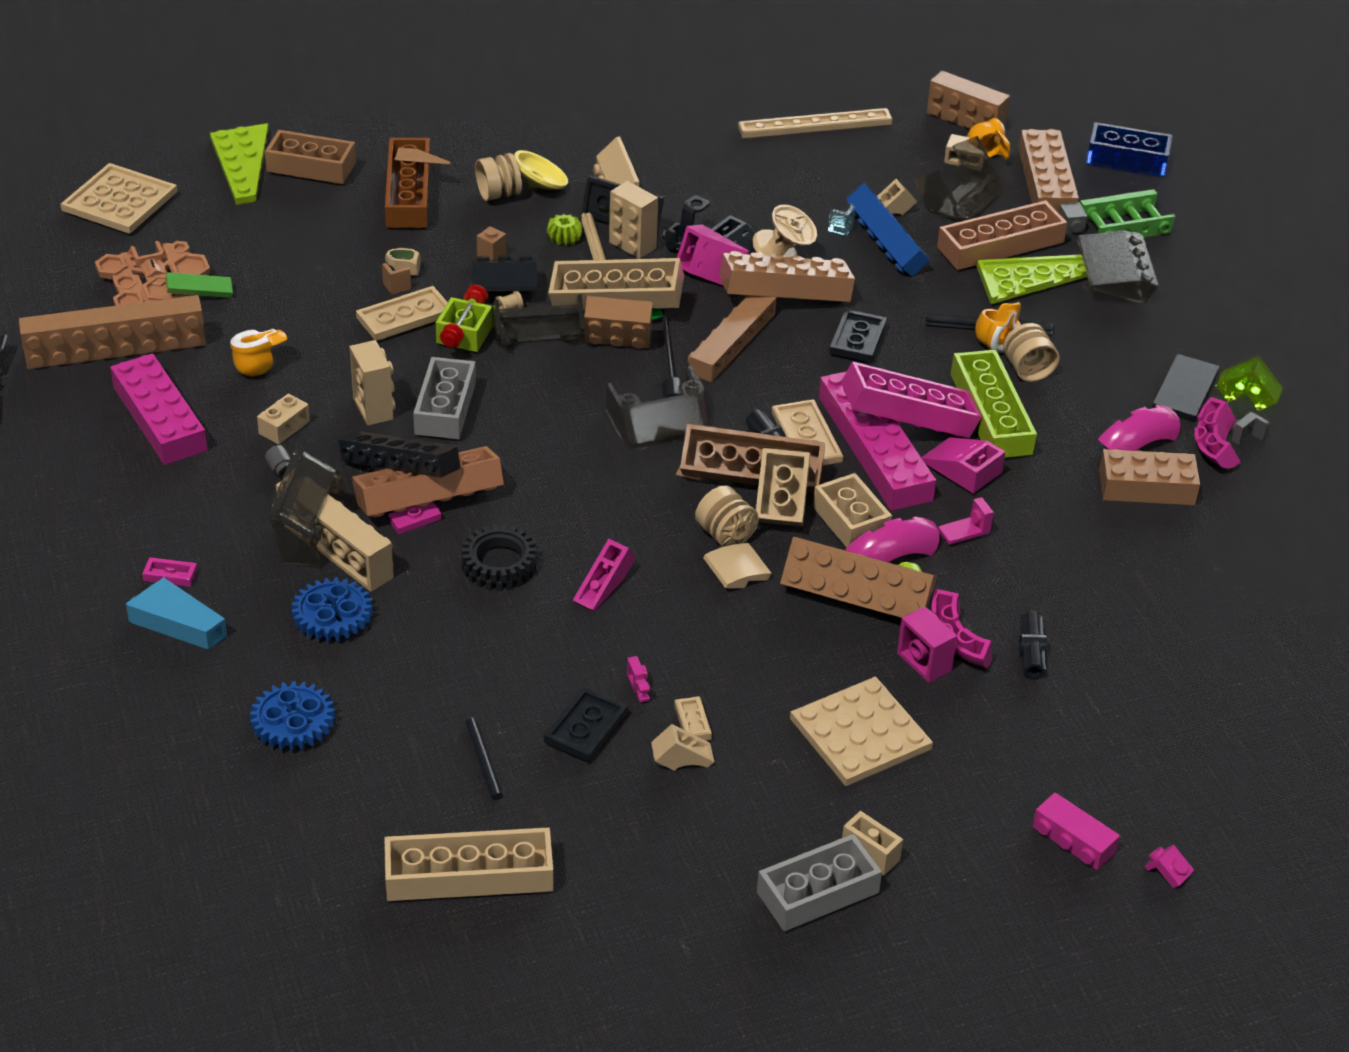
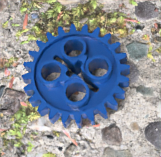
M335 577L333 582H330L328 578H325L324 583L315 580V586L306 584L307 591L300 589V596H294L292 619L295 622V627H299L301 633L307 631V637L315 634L316 640H320L323 636L326 637L327 642L330 641L331 637H335L339 641L342 635L349 639V633L352 632L357 635L358 628L365 629V623H370V616L373 615L372 598L369 597V592H364V586L357 587L356 581L348 584L347 578L342 582H339L338 577Z
M292 681L291 686L288 687L282 682L279 689L273 685L271 693L264 690L263 697H256V704L251 705V729L254 730L255 737H261V743L269 741L270 748L279 744L280 750H283L285 746H289L290 751H293L295 745H298L303 750L305 743L314 746V739L322 741V734L329 735V727H334L335 709L334 702L330 701V695H324L323 688L316 691L315 684L307 688L304 681L300 686H296L295 681Z

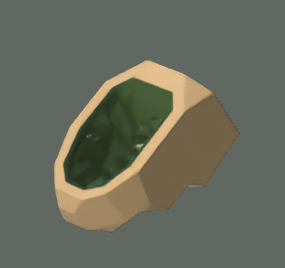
M397 248L386 253L385 261L389 266H392L395 270L408 267L410 275L418 276L421 263L419 252L414 249Z

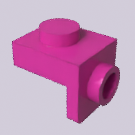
M1175 845L1165 849L1159 847L1149 855L1151 860L1144 866L1147 871L1156 867L1172 888L1180 886L1194 871Z

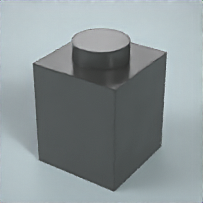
M1079 202L1060 204L1059 214L1067 221L1065 234L1084 233L1087 215Z

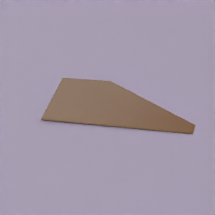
M398 147L395 160L450 164L447 160L412 148Z

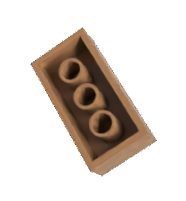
M941 71L930 81L927 114L967 129H971L977 123L997 118L1005 128L1010 95Z
M278 130L265 150L267 172L344 184L356 163L355 142Z
M1103 449L1099 467L1103 500L1181 505L1196 504L1200 481L1195 454Z

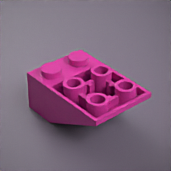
M693 225L686 228L677 258H680L682 268L685 271L723 285L719 277L723 253L737 251L742 254H748L749 251L704 225Z
M949 437L921 458L931 468L968 491L975 493L1002 473L1005 451L989 441Z

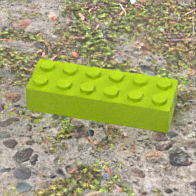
M986 350L954 353L951 376L957 388L969 391L982 416L976 426L980 439L989 441L1004 450L1005 457L1033 455L1037 433L997 351Z

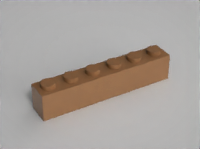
M745 296L742 302L733 308L732 313L727 318H724L716 329L712 330L709 337L703 340L694 352L690 353L688 357L689 374L712 382L775 315L776 297Z

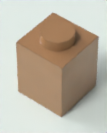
M489 226L477 235V256H489L490 259H498V256L506 255L505 233Z

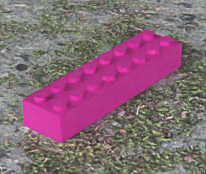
M846 372L821 377L819 388L820 401L889 509L892 511L933 501L936 479L898 422L893 419L878 418L872 414L858 413L852 410L841 386V381Z

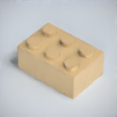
M626 181L610 191L609 243L641 259L657 247L658 197Z
M376 340L349 346L353 399L367 426L393 420V410L396 409L392 397V392L395 389L391 375L394 374L392 363L386 360L384 349L379 347Z
M763 448L756 511L759 515L758 522L803 527L810 453Z
M856 473L815 486L813 508L846 548L868 530L872 533L882 528L884 522L892 519L889 511Z

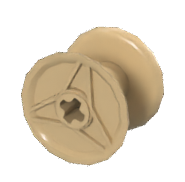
M779 205L774 208L772 213V221L775 226L774 231L770 229L760 230L754 234L752 239L753 247L757 253L764 256L779 254L783 257L797 256V251L794 248L796 244L810 245L816 240L817 230L812 220L803 211L790 205Z

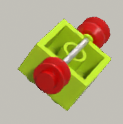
M469 286L464 294V300L450 298L436 321V343L450 348H461L478 352L492 328V306L484 304L488 298V293L482 286Z

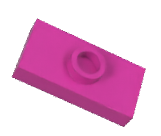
M433 501L426 506L418 507L414 505L404 511L388 514L389 522L398 535L442 520L441 512Z

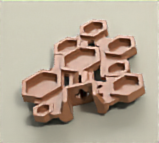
M156 241V253L140 257L135 247L131 246L128 252L119 255L106 254L95 261L99 277L113 279L115 289L119 293L113 297L115 306L192 296L167 293L166 271L170 269L171 273L209 275L210 266L204 255L190 253L189 246L184 241H176L173 244H161L159 241ZM139 277L145 278L147 282L142 285Z

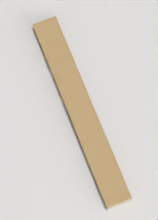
M883 108L738 122V129L742 138L892 125V117L888 109Z

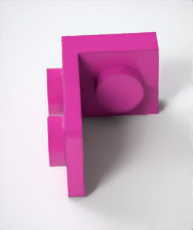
M982 497L974 499L970 513L971 517L939 526L938 531L948 544H954L990 533L993 511Z

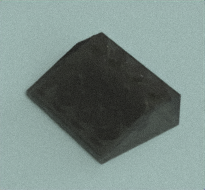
M1125 230L1079 235L1077 241L1090 288L1147 305L1159 285L1144 237L1137 232L1132 233Z

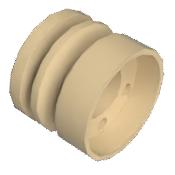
M507 153L504 156L498 155L495 161L491 157L476 161V181L480 194L486 202L499 199L501 193L505 197L521 193V174L516 158L512 153Z
M1026 323L1016 327L1009 332L1003 343L1004 354L1022 380L1028 382L1042 380L1053 373L1058 366L1059 352L1050 341L1045 330L1038 324Z
M719 486L712 489L699 502L695 511V520L702 529L711 534L712 538L721 547L746 542L756 530L759 515L733 488Z

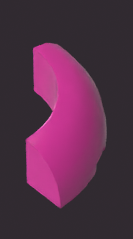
M1210 397L1197 417L1199 422L1194 430L1195 440L1202 453L1211 462L1229 469L1240 463L1231 444L1226 442L1228 433L1237 420L1226 401Z
M1156 405L1152 409L1143 407L1131 412V417L1121 422L1118 420L1098 440L1110 450L1137 451L1155 440L1169 439L1175 441L1181 427L1180 420L1177 414L1166 406Z
M913 517L912 520L905 521L897 518L884 522L882 528L872 533L868 530L854 540L846 548V551L885 562H890L895 558L912 553L932 556L939 543V531L933 521L922 517Z
M935 589L932 599V613L937 615L939 620L957 635L955 654L970 663L988 668L993 660L991 640L981 638L961 625L959 621L961 611L958 593Z

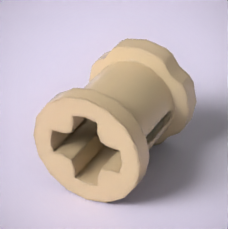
M512 291L510 295L504 297L497 296L496 306L498 311L505 315L509 310L515 308L522 309L523 300L518 291Z

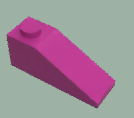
M608 539L576 593L573 602L591 611H595L626 577L636 559L631 550Z

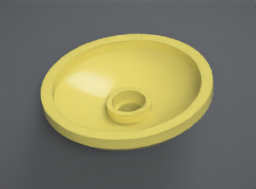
M520 150L515 152L514 157L518 163L520 174L530 186L545 190H560L567 186L568 178L565 173L549 160L529 151Z

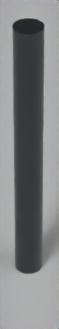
M468 718L466 725L491 798L499 800L502 794L475 718Z

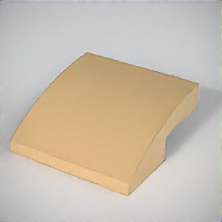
M749 543L725 546L704 555V560L725 588H745L748 581H768L771 575L769 569Z

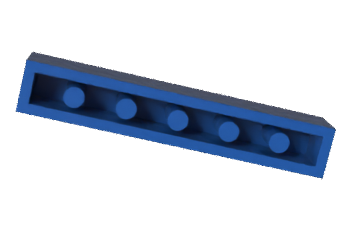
M865 183L846 199L851 205L849 210L856 217L860 216L858 221L865 228L869 227L867 232L874 239L878 238L876 243L884 251L888 250L886 255L893 262L897 261L895 266L903 274L907 272L913 277L930 261L928 256Z

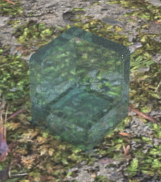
M851 204L847 212L831 209L828 231L848 235L854 225L855 205Z

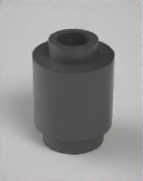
M273 446L266 452L265 460L275 476L280 479H286L295 473V463L284 446Z

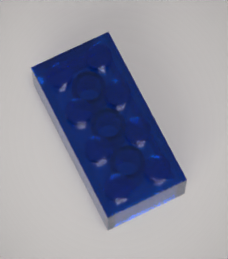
M1094 122L1086 163L1165 176L1172 135Z

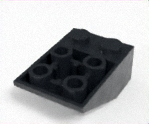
M730 215L711 229L748 250V254L757 253L753 247L752 240L756 232L746 222Z

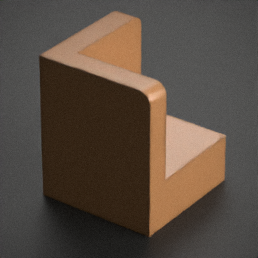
M387 263L382 264L383 284L391 295L411 289L410 269L408 267L392 271Z

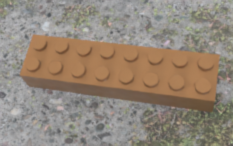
M199 295L19 318L27 369L206 346Z

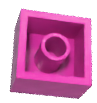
M924 606L902 618L897 654L930 683L952 671L957 635L939 620L937 615Z

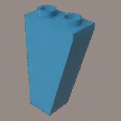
M164 577L126 603L129 622L209 650L227 637L225 618Z

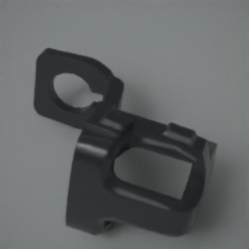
M694 195L685 201L680 224L675 222L674 225L662 233V239L665 241L668 250L676 252L680 249L687 226L694 225L695 213L705 210L710 205L708 200ZM693 202L702 203L701 206L691 207V203Z

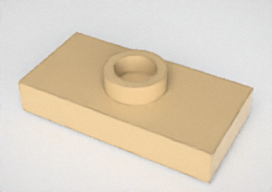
M700 696L675 700L674 706L681 729L703 740H711L712 733Z

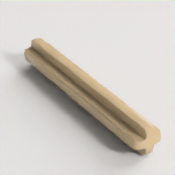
M589 212L587 214L583 213L581 221L593 260H606L593 216Z

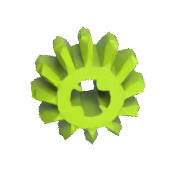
M563 213L561 216L555 215V218H550L547 234L551 242H557V245L565 244L566 246L567 244L573 245L575 241H580L582 225L578 217Z

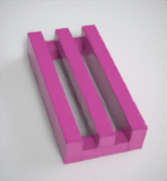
M149 557L142 573L143 581L157 582L164 577L174 585L191 587L192 580L195 578L194 573L198 571L197 563Z

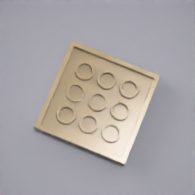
M109 163L61 203V210L130 234L174 196L178 190L175 184Z
M877 677L863 681L790 712L792 722L845 786L927 752L933 746L931 739Z

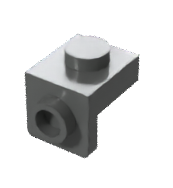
M1250 412L1234 423L1231 441L1239 445L1251 435L1264 440L1267 435L1269 421Z

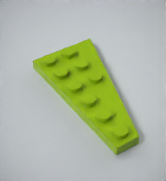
M268 123L237 127L230 130H218L210 133L211 142L236 205L257 201L265 144L267 143L269 131Z
M1099 254L977 260V269L990 304L1102 273L1104 267Z

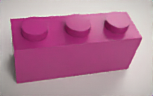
M1057 793L1052 794L1035 811L1033 828L1095 870L1100 869L1116 853L1120 835Z

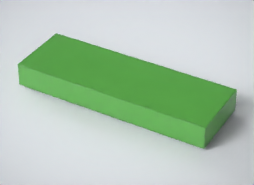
M166 273L167 293L232 298L231 277Z

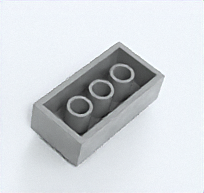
M431 357L413 413L415 435L460 439L476 384V361Z
M851 834L759 871L757 893L782 930L787 931L879 893L882 871L857 837Z

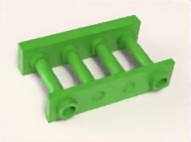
M1154 189L1080 201L1087 215L1086 221L1093 220L1098 227L1097 245L1172 233L1175 216L1173 214L1161 216L1156 210L1157 192ZM1148 211L1152 218L1143 219L1139 213ZM1129 214L1133 221L1124 222L1121 215ZM1111 217L1115 223L1106 225L1102 218Z

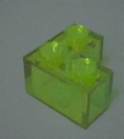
M1259 355L1223 370L1216 384V387L1228 402L1247 395L1258 411L1277 404L1283 387Z

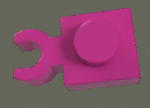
M637 656L627 658V677L634 693L637 694L639 702L650 700L648 695L650 687L648 682L645 681L648 679L645 665L640 664Z

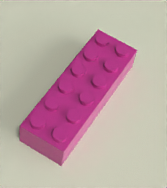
M153 353L110 366L114 389L164 465L207 451L205 429Z
M856 362L851 363L841 381V386L852 410L858 413L864 412L878 418L885 417L893 419L898 423L905 422L919 428L926 427L936 432L942 431L956 437L963 436L970 438L982 418L967 390Z

